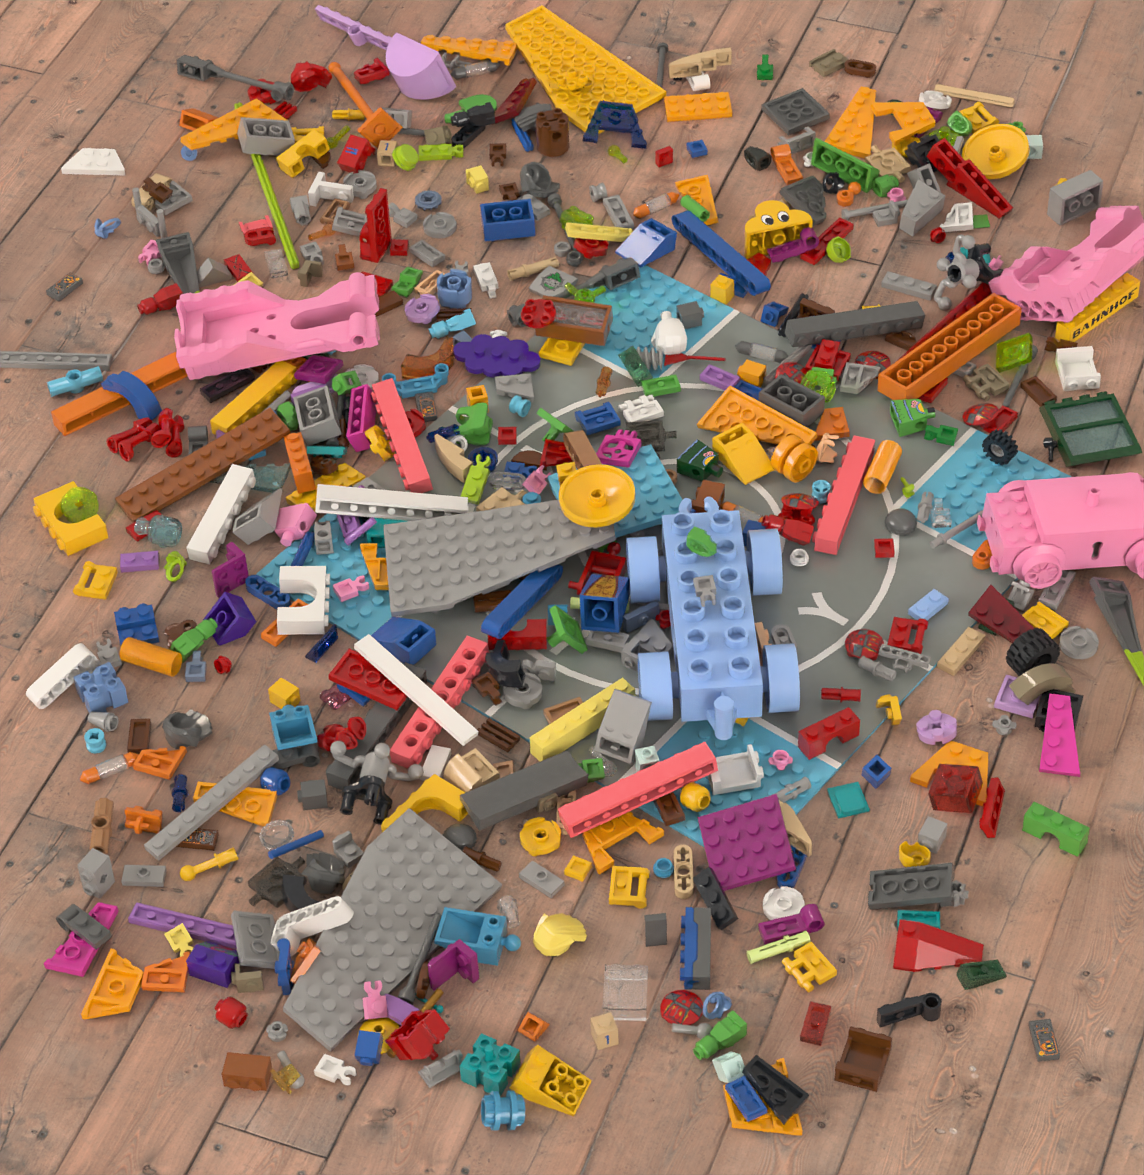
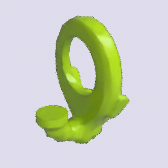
M172 551L166 557L167 563L164 569L166 570V578L171 582H175L182 576L187 562L178 551ZM179 564L180 572L173 578V568Z

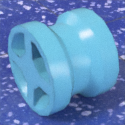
M518 395L514 396L509 404V411L518 413L521 417H525L531 408V402L527 399L523 400Z
M817 480L812 484V496L820 504L826 503L831 490L830 483L825 480Z
M93 728L85 733L84 739L89 752L96 754L105 750L106 740L101 729Z

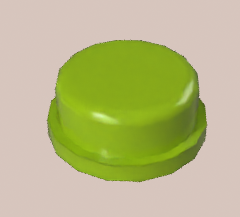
M408 144L397 146L392 152L395 163L406 171H411L419 160L417 151Z

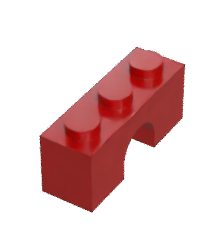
M527 619V626L523 630L513 631L510 629L501 639L488 635L489 651L495 649L497 640L503 639L508 650L547 649V619Z
M847 707L798 731V748L810 760L826 752L828 742L834 737H837L843 744L859 736L860 719L850 707Z

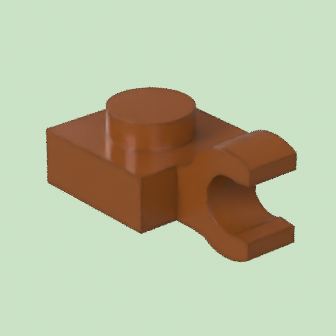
M345 244L338 245L339 253L335 254L337 270L355 268L352 252H346Z

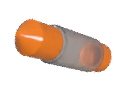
M669 192L636 207L633 216L640 219L663 210L676 203L679 194Z
M728 501L720 505L721 510H739L740 521L743 524H746L748 520L762 523L763 515Z
M129 752L99 763L83 771L80 781L90 784L127 770L133 766L139 754Z

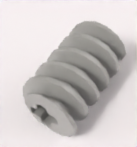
M630 346L629 351H626V369L629 368L630 364L632 369H635L637 364L639 369H643L645 364L647 370L650 369L651 365H653L654 370H657L660 365L662 370V349L659 348L656 353L654 347L651 348L650 352L645 347L643 352H641L640 347H637L635 352L633 347Z

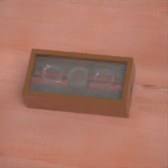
M543 295L542 299L553 302L556 309V317L550 325L535 329L536 336L605 346L613 321L611 305Z

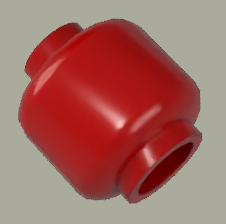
M232 996L224 1000L220 999L215 1006L216 1020L229 1029L241 1027L248 1017L246 1006Z

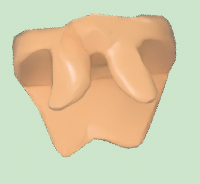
M829 433L823 435L816 448L818 451L817 460L819 462L834 463L833 458L837 456V453L828 445L834 447V442L829 439H838V435H829Z

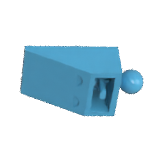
M285 705L280 710L269 712L272 733L278 750L318 742L308 705L296 707Z
M444 907L434 940L435 944L447 948L448 945L454 944L460 939L477 953L478 963L496 966L499 964L503 946L509 951H516L521 946V940L517 935L511 934L506 937L507 918L505 916Z

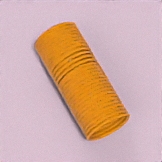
M884 440L880 443L863 480L864 487L871 493L881 494L886 490L902 454V448L898 443L891 440Z
M127 637L120 647V659L127 663L174 677L181 668L182 655L178 652L132 637Z

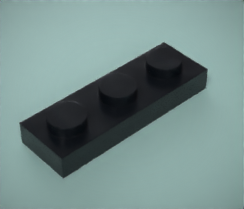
M248 368L230 372L200 388V394L209 403H212L255 380V376Z
M707 867L692 878L707 908H711V916L720 930H723L739 919L712 868Z

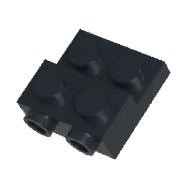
M936 134L930 137L926 135L920 139L921 142L917 143L914 141L907 145L908 149L905 153L912 165L916 164L919 168L930 164L933 173L939 171L926 157L932 146L939 142Z
M1055 689L1042 693L1034 727H1038L1043 732L1045 731L1049 694L1070 696L1074 731H1076L1084 695Z

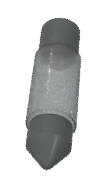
M482 61L454 68L451 76L455 79L488 74L496 71L500 63Z
M745 341L735 345L737 351L741 354L770 362L781 363L784 359L788 358L786 352L778 350V348Z

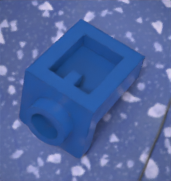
M774 301L764 305L761 322L776 327L779 317L787 314L789 307Z

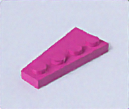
M1049 694L1039 772L1080 777L1070 696Z
M98 902L88 914L109 930L119 910L117 906ZM72 931L64 945L60 944L55 950L56 954L44 962L45 969L84 977L98 949L93 948Z

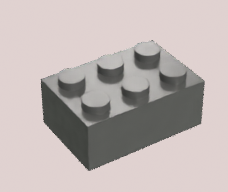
M781 374L759 392V402L805 427H809L824 412V396Z

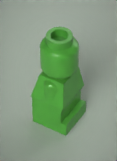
M212 618L203 620L194 629L184 632L172 642L170 650L180 653L182 655V663H184L193 654V651H197L204 644L203 640L209 639L216 632L217 623Z
M732 1010L727 1014L726 1018L718 1021L710 1031V1036L706 1035L696 1043L693 1049L694 1055L699 1060L703 1058L708 1059L718 1052V1049L722 1050L734 1046L735 1043L747 1035V1023Z

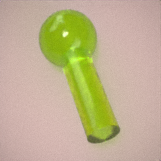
M345 125L334 137L326 139L330 149L338 146V141L350 131L349 126Z
M611 145L608 148V155L616 157L622 163L628 161L627 157L621 153L619 146Z

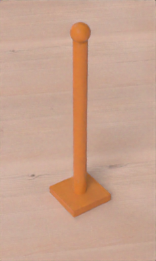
M331 62L329 64V72L336 77L367 119L357 131L377 149L381 140L390 141L403 127L383 108L379 107L373 112L342 71L338 62Z

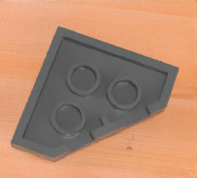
M813 175L782 187L779 191L784 199L796 210L805 211L812 217V226L820 224L826 219L823 184Z

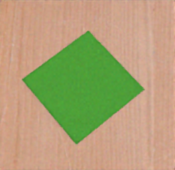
M987 214L973 215V228L990 227Z

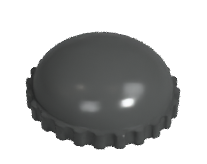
M899 508L887 514L885 526L893 534L906 535L912 533L917 527V518L909 510Z
M462 823L451 825L442 834L461 851L466 846L472 849L477 840L475 830L469 825Z

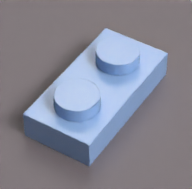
M933 589L908 609V615L916 620H929L948 604L949 598Z

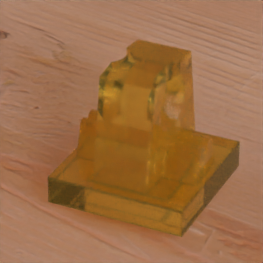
M291 1063L278 1072L274 1069L270 1071L274 1081L283 1091L286 1090L288 1094L292 1093L289 1087L301 1076Z

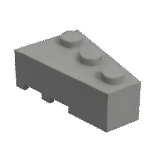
M917 180L902 212L899 229L914 236L943 210L945 195Z

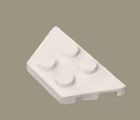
M82 148L61 168L62 174L125 175V169L116 150L107 148Z

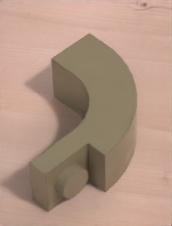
M1043 664L1034 667L1020 675L1009 685L1018 699L1027 705L1048 690L1059 689L1070 693L1076 692L1071 686L1073 679L1058 664Z

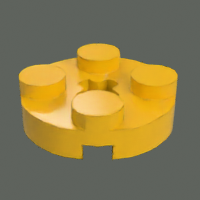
M374 425L365 431V435L372 443L370 448L374 454L379 453L383 461L393 457L395 452L392 453L390 440H386L383 437L385 433L380 427Z
M543 817L528 820L520 831L521 845L531 856L536 857L548 854L560 847L561 830L559 825L553 820L550 822L546 821ZM537 834H541L544 837L537 838Z

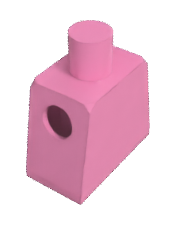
M308 503L279 508L274 531L281 538L280 542L282 545L291 546L293 540L303 539L305 533L311 528L317 514Z

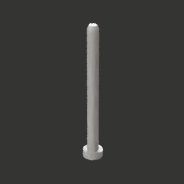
M908 200L897 201L894 203L899 208H902L906 206ZM889 203L850 211L842 209V219L849 220L850 217L871 214L876 210L889 208Z

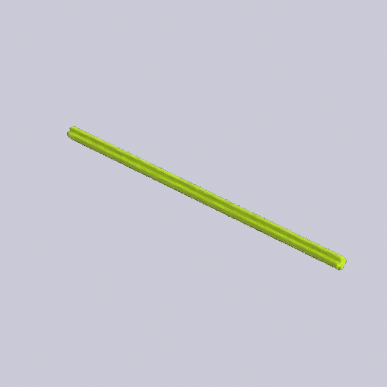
M241 102L235 103L234 109L243 106ZM251 154L290 267L298 269L300 267L299 260L261 154Z

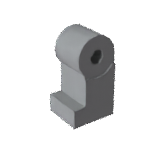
M330 521L315 522L316 554L334 553Z

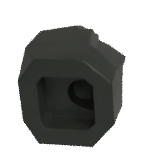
M749 146L744 150V157L753 169L762 171L771 164V155L763 149Z

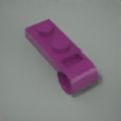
M807 227L800 232L799 239L767 249L768 255L772 263L781 262L786 258L796 257L805 251L816 248L819 244V239L814 229Z
M808 904L801 908L799 914L758 923V929L764 945L779 941L787 935L790 937L807 931L808 934L817 932L824 927L825 923L816 904Z

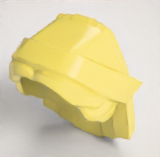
M544 913L535 930L533 943L536 949L540 950L545 956H560L575 941H585L587 937L586 930L579 920L572 918L570 915L559 913L547 916Z

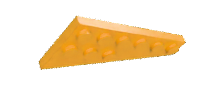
M863 86L859 88L826 138V143L856 157L865 159V157L870 156L874 120L871 103H875L876 90Z

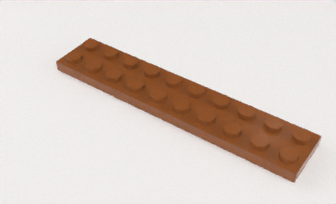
M268 408L117 496L115 501L131 522L134 523L155 510L159 512L227 472L232 464L239 465L283 439V436L291 434L290 429L271 408Z

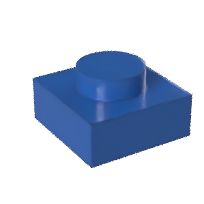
M703 140L687 143V150L692 158L708 155V149Z

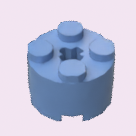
M451 269L450 273L444 275L441 273L438 276L437 295L439 304L442 307L466 308V304L472 299L471 277L469 278L465 271Z

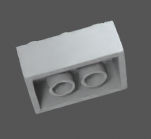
M241 117L237 135L243 153L279 156L295 143L289 121Z
M1089 170L1053 186L1049 192L1047 215L1058 225H1062L1099 208L1103 180Z
M327 385L293 397L300 432L307 446L318 444L321 441L342 434L335 402Z

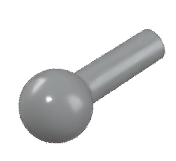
M673 1023L671 1030L677 1033L697 1035L699 1039H702L706 1035L710 1036L712 1027L708 1023H701L698 1026Z
M284 1050L280 1051L277 1056L288 1074L287 1083L289 1087L293 1089L302 1087L305 1082L303 1074L296 1072Z

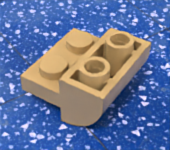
M476 748L462 757L456 754L448 762L444 770V779L465 793L500 778L499 772Z

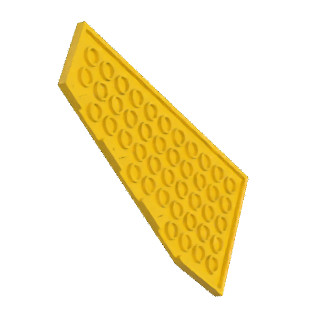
M542 5L505 24L507 33L513 42L517 43L518 50L555 107L562 109L571 123L592 138L666 97L664 89ZM570 67H575L577 71L588 74V83L577 90H564L557 86L556 76L566 72Z

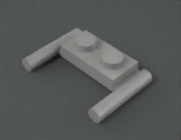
M133 188L134 203L139 223L146 226L148 231L157 237H168L163 210L158 209L156 211L157 217L154 216L142 205L139 188Z

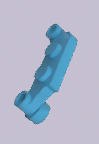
M443 363L437 364L434 368V375L399 382L396 381L394 374L387 373L382 376V381L393 378L399 396H402V399L414 397L417 393L432 391L436 393L441 385L448 383L449 367Z

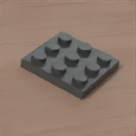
M803 88L762 104V110L787 135L830 119V113Z

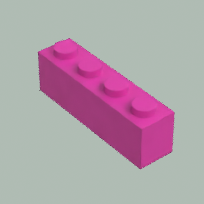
M368 384L351 389L347 439L356 452L367 450L372 444L365 435V431L375 425V405H377V402H373L371 396L373 391Z

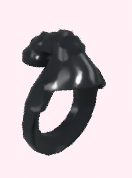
M837 172L828 173L823 180V189L828 194H837L838 189L845 185L844 180L839 177ZM826 182L828 185H832L830 189H827Z

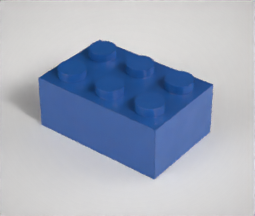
M531 199L480 204L485 241L535 236V219Z

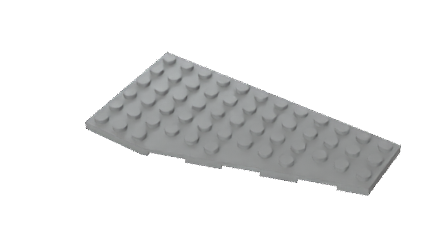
M559 500L383 525L391 616L396 617L450 609L456 603L480 593L484 595L509 585L510 581L536 570L540 572L566 561L565 558L592 547L596 549L615 541L614 524L604 527L578 525L564 515Z
M409 808L367 846L341 896L354 911L353 917L343 925L323 930L316 943L320 953L305 975L299 976L283 1006V1011L331 1052L365 1019L363 998L368 997V993L364 990L365 982L370 981L371 988L375 989V981L381 980L382 990L380 991V996L390 995L411 975L436 913L442 915L444 907L477 912L501 889L502 884ZM434 940L426 960L441 947L435 944Z

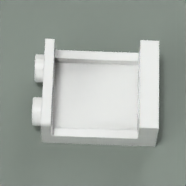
M1092 346L1056 350L1055 364L1063 391L1100 388L1101 374L1097 373L1093 362L1094 350Z
M752 744L747 745V752L716 757L718 771L707 776L712 794L718 795L761 787V779L764 778L762 766H758V752L754 751Z

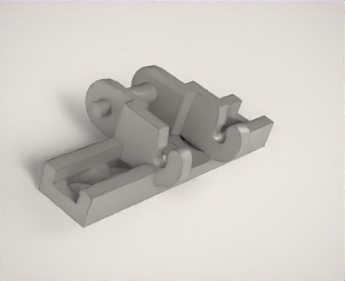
M444 53L441 57L446 67L450 68V70L464 66L466 71H469L471 67V62L460 61L459 55L452 61L446 60L447 53Z
M882 644L879 650V656L894 659L892 664L894 666L893 670L899 668L905 670L906 674L908 670L910 671L913 668V665L928 668L931 662L930 656ZM906 653L909 656L903 657L902 654ZM899 659L908 661L907 665L898 664Z

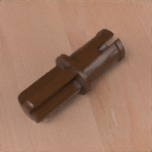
M467 846L462 850L479 866L496 872L501 868L502 862L486 856L485 852L475 851Z

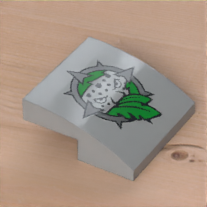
M548 266L532 282L529 290L542 297L543 295L555 296L573 288L578 282V278Z

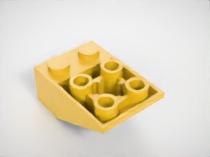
M743 423L712 438V450L718 453L719 460L744 485L774 471L771 466V460L754 433Z
M537 1044L527 1053L509 1088L522 1095L526 1100L574 1116L592 1080Z

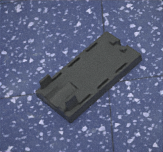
M953 863L870 871L869 885L873 891H869L868 895L869 909L940 903L941 907L952 906L951 901H953L954 896L953 880L955 876Z

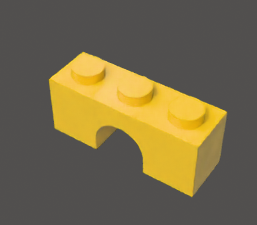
M312 130L276 159L280 170L294 178L305 169L302 162L304 157L313 156L319 159L330 148L326 138L317 131Z

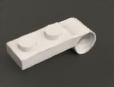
M703 71L702 75L686 77L693 91L710 89L709 76L704 74Z

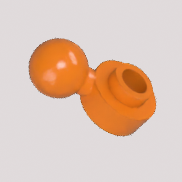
M851 182L848 185V190H841L837 193V203L843 207L852 205L854 195L859 194L861 191V185L858 182Z

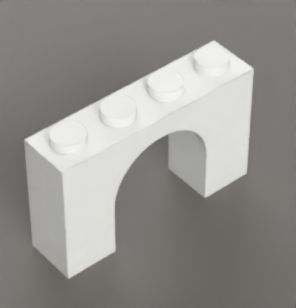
M280 566V593H304L312 596L315 600L302 607H278V635L325 634V626H329V616L325 615V613L329 612V601H326V599H330V588L326 587L330 585V574H326V566Z

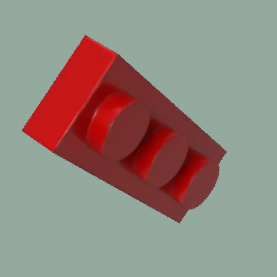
M998 777L990 778L989 787L986 789V801L983 803V815L979 820L980 829L984 831L987 838H995L1005 794V789Z

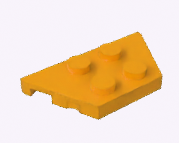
M111 948L81 1013L82 1019L86 1020L129 1012L141 987L144 972L138 967L133 966L128 959L120 957L117 951Z

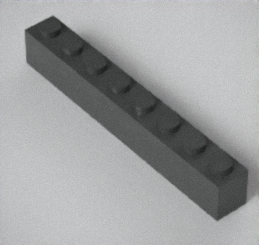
M918 301L791 319L787 320L785 335L792 347L819 344L822 342V339L839 341L919 329L923 326L925 313Z
M406 662L404 663L405 667L427 684L425 669ZM407 697L398 710L376 701L373 708L368 710L364 719L366 723L364 739H356L358 746L355 749L346 750L344 755L352 759L359 755L366 756L374 751L377 744L385 743L413 704V701ZM335 759L326 769L328 785L343 790L345 786L355 784L360 778L362 767L353 768Z

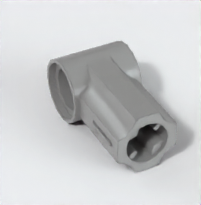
M307 195L290 197L291 209L294 212L296 222L301 224V226L307 225L311 221Z

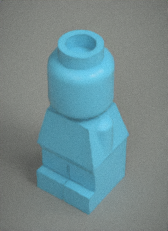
M469 308L464 310V314L455 315L446 320V322L443 320L436 322L428 329L432 338L436 337L439 339L447 336L449 332L462 331L476 325V322Z

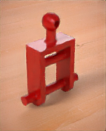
M617 542L609 543L607 546L608 554L591 551L579 582L569 581L568 588L577 590V595H580L593 573L624 577L627 570V558L616 556L621 552L620 544Z

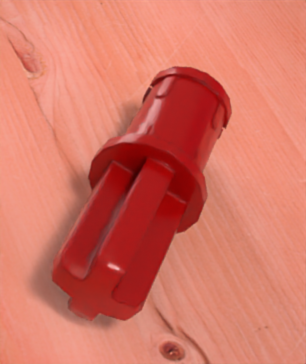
M843 687L841 689L822 688L821 699L840 700L841 703L842 701L860 702L861 689H843Z

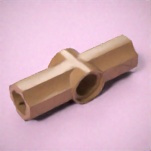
M100 798L98 801H95L94 817L91 820L90 850L94 848L104 854H108L110 837L112 836L111 825L114 803L108 798Z

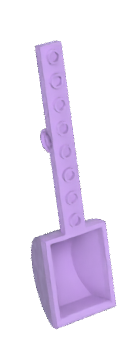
M318 5L315 8L320 20L348 32L355 46H362L369 42L386 50V64L399 89L405 96L420 100L433 99L448 94L456 88L438 51L397 32L393 37H387L380 31L376 32L369 26L366 27L358 21L355 22L347 16L344 17L338 12L331 11L328 7Z

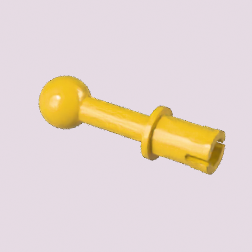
M234 847L219 854L214 853L215 858L196 866H183L180 870L181 879L191 881L198 873L217 865L221 869L225 864L238 860Z

